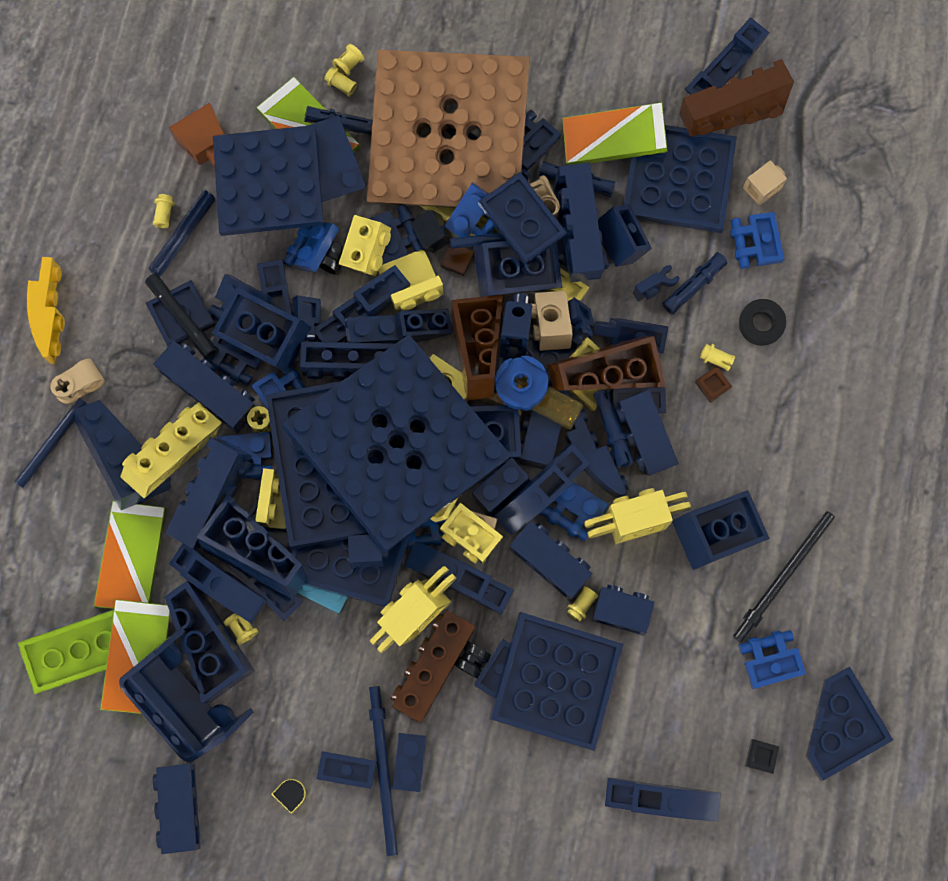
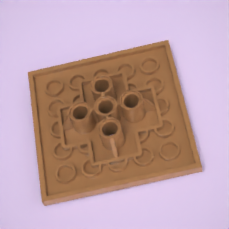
M378 50L367 202L456 208L472 182L490 194L521 172L522 174L530 57ZM450 103L458 105L454 113L446 112V107ZM423 127L431 128V132L427 137L419 136V132ZM448 128L456 129V133L452 138H444V132ZM472 130H480L481 135L478 139H469L468 136ZM446 153L454 154V159L449 164L442 163V157Z

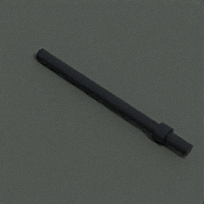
M825 512L755 607L749 609L744 615L743 623L733 635L737 641L742 642L753 627H757L763 619L762 614L834 520L835 516L832 513Z

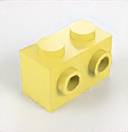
M354 215L339 265L376 277L377 271L380 270L383 263L382 256L385 247L390 242L391 228L381 222Z

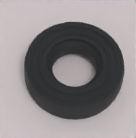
M757 299L747 304L741 312L739 328L743 337L750 343L759 346L770 345L783 335L786 328V315L776 302L768 299ZM759 313L767 314L772 320L771 329L768 331L757 330L753 325V317Z

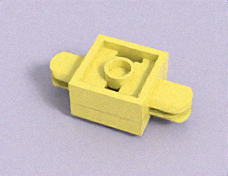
M654 488L639 492V496L629 499V496H623L613 500L614 504L610 505L606 515L589 519L584 524L586 528H591L608 523L609 525L587 532L589 538L612 533L615 544L666 530L673 521L671 515L686 511L691 508L690 502H684L668 507L670 504L688 498L687 493L681 492L665 497L663 490L655 492Z
M446 566L439 569L429 579L423 581L418 579L414 583L410 582L399 593L402 597L396 602H390L381 611L383 616L377 623L382 628L370 640L372 645H375L389 634L377 648L380 653L387 650L394 642L401 646L414 640L451 603L450 599L443 592L456 580V577L451 574L438 587L436 586L449 571Z

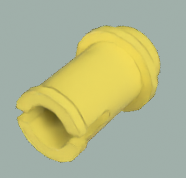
M331 67L324 78L328 86L333 85L347 94L348 97L354 93L358 84L340 73L339 68L334 69Z
M159 194L158 198L154 201L157 205L153 225L159 228H169L171 209L175 206V202L172 196Z
M706 344L700 355V358L704 360L703 362L707 363L708 361L729 371L731 368L730 364H733L735 356L715 348L714 344Z
M586 586L582 588L583 590L573 604L567 606L569 610L566 614L577 622L586 619V612L595 599L598 598V595Z

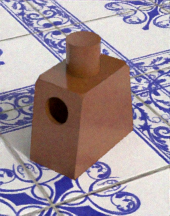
M208 103L173 124L169 129L175 141L199 165L209 160L215 168L213 136L224 135L211 104Z

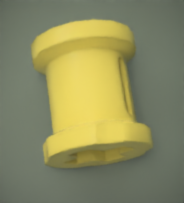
M348 44L346 51L338 59L335 58L332 61V65L335 69L339 68L340 73L349 77L350 71L358 62L362 63L365 58L357 47Z
M261 406L252 408L247 415V422L252 430L256 433L271 432L268 410ZM263 416V424L258 425V418Z
M235 613L223 622L225 626L230 627L236 636L237 645L246 643L259 632L257 628H253L248 621Z

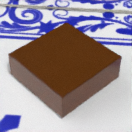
M449 244L440 265L444 269L464 276L474 251L465 247L451 249Z
M717 366L695 381L710 403L732 388V385Z

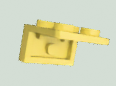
M424 250L413 252L383 264L378 271L380 275L396 265L410 283L409 288L391 294L392 305L396 314L399 311H409L416 307V305L436 300L441 295H444L443 283L439 275H435Z

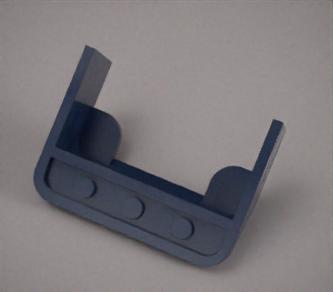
M181 627L120 678L119 684L126 696L182 760L193 762L229 738L254 712L250 708L236 717L233 710L228 706L217 704L211 708L208 703H201L200 693L177 668L182 662V654L180 648L173 642L185 632Z

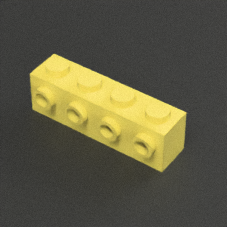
M199 402L192 408L186 407L179 414L176 422H168L161 429L160 435L157 438H149L143 444L142 450L138 454L132 453L122 463L124 468L120 477L143 498H146L208 443L210 437L214 438L217 436L222 422Z

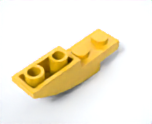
M42 257L39 281L28 280L27 312L36 346L46 361L50 364H55L56 356H59L61 352L59 335L64 330L65 325L64 317L54 307L58 303L56 287L57 282L61 281L62 270L52 257Z

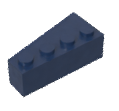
M590 163L559 166L553 191L560 204L559 223L567 232V235L562 239L570 282L601 279L604 270L607 269V258L605 254H602L601 245L603 240L598 226V212L595 204Z
M100 400L75 409V424L120 510L170 490L171 477H168L146 498L137 493L120 476L124 468L122 465L124 460L132 453L138 454L142 450V445Z
M210 437L206 445L211 448L210 452L205 458H200L197 465L200 473L198 477L189 482L185 490V494L188 496L187 501L183 500L179 503L166 531V534L192 549L201 548L196 538L227 494L231 498L234 497L238 489L236 484L239 478L245 476L251 466L249 460L252 455L225 440Z
M228 494L196 537L205 552L290 599L294 598L307 579L303 565L279 542L274 540L262 526L256 523L244 509L238 506Z
M185 581L165 596L176 630H179L181 627L185 630L180 636L181 646L184 654L187 655L191 667L190 672L193 680L196 681L202 704L213 702L255 671L202 590L191 582Z

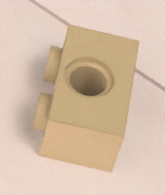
M566 291L535 293L531 319L536 321V325H533V339L538 341L539 350L571 348L572 328Z

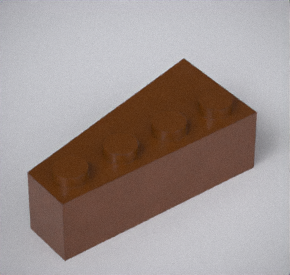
M780 59L773 62L774 67L764 71L762 67L752 70L751 76L741 80L738 77L729 79L721 88L717 89L714 85L684 97L679 114L690 137L706 135L722 129L727 130L734 126L752 124L759 120L773 119L782 115L794 83L783 60Z
M503 294L452 300V325L467 401L494 398Z
M654 336L638 337L547 364L553 390L667 387Z

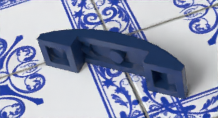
M750 17L735 33L733 40L704 71H700L685 88V91L691 95L714 85L717 89L721 88L740 71L770 32Z

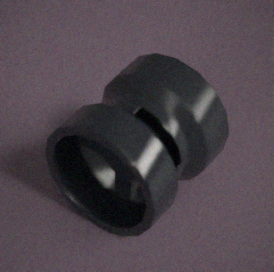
M333 241L319 268L330 274L337 275L341 269L339 261L344 246Z
M468 641L464 647L463 656L457 659L454 666L477 679L481 673L480 668L482 664L486 663L491 655Z

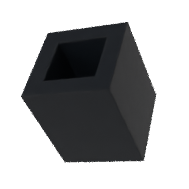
M433 210L421 212L417 219L411 222L423 249L434 253L450 243V238H453L450 231L444 227L446 223L441 214Z

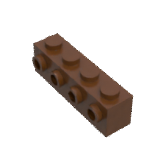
M448 610L444 615L439 614L432 625L435 632L431 639L427 637L424 639L418 650L422 653L417 663L412 661L404 674L408 677L404 686L398 685L391 696V700L394 701L393 708L421 724L451 673L455 662L475 631L473 624Z

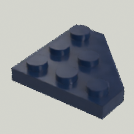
M850 667L829 677L823 683L806 754L820 781L829 778L893 741L889 731Z

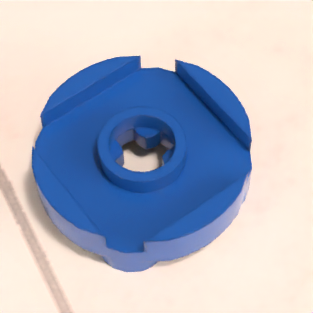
M530 356L506 360L499 367L495 376L496 391L501 401L517 410H531L543 401L549 389V379L544 366L537 359ZM524 377L528 378V386L526 388H517L518 384L515 382L517 378L520 380Z

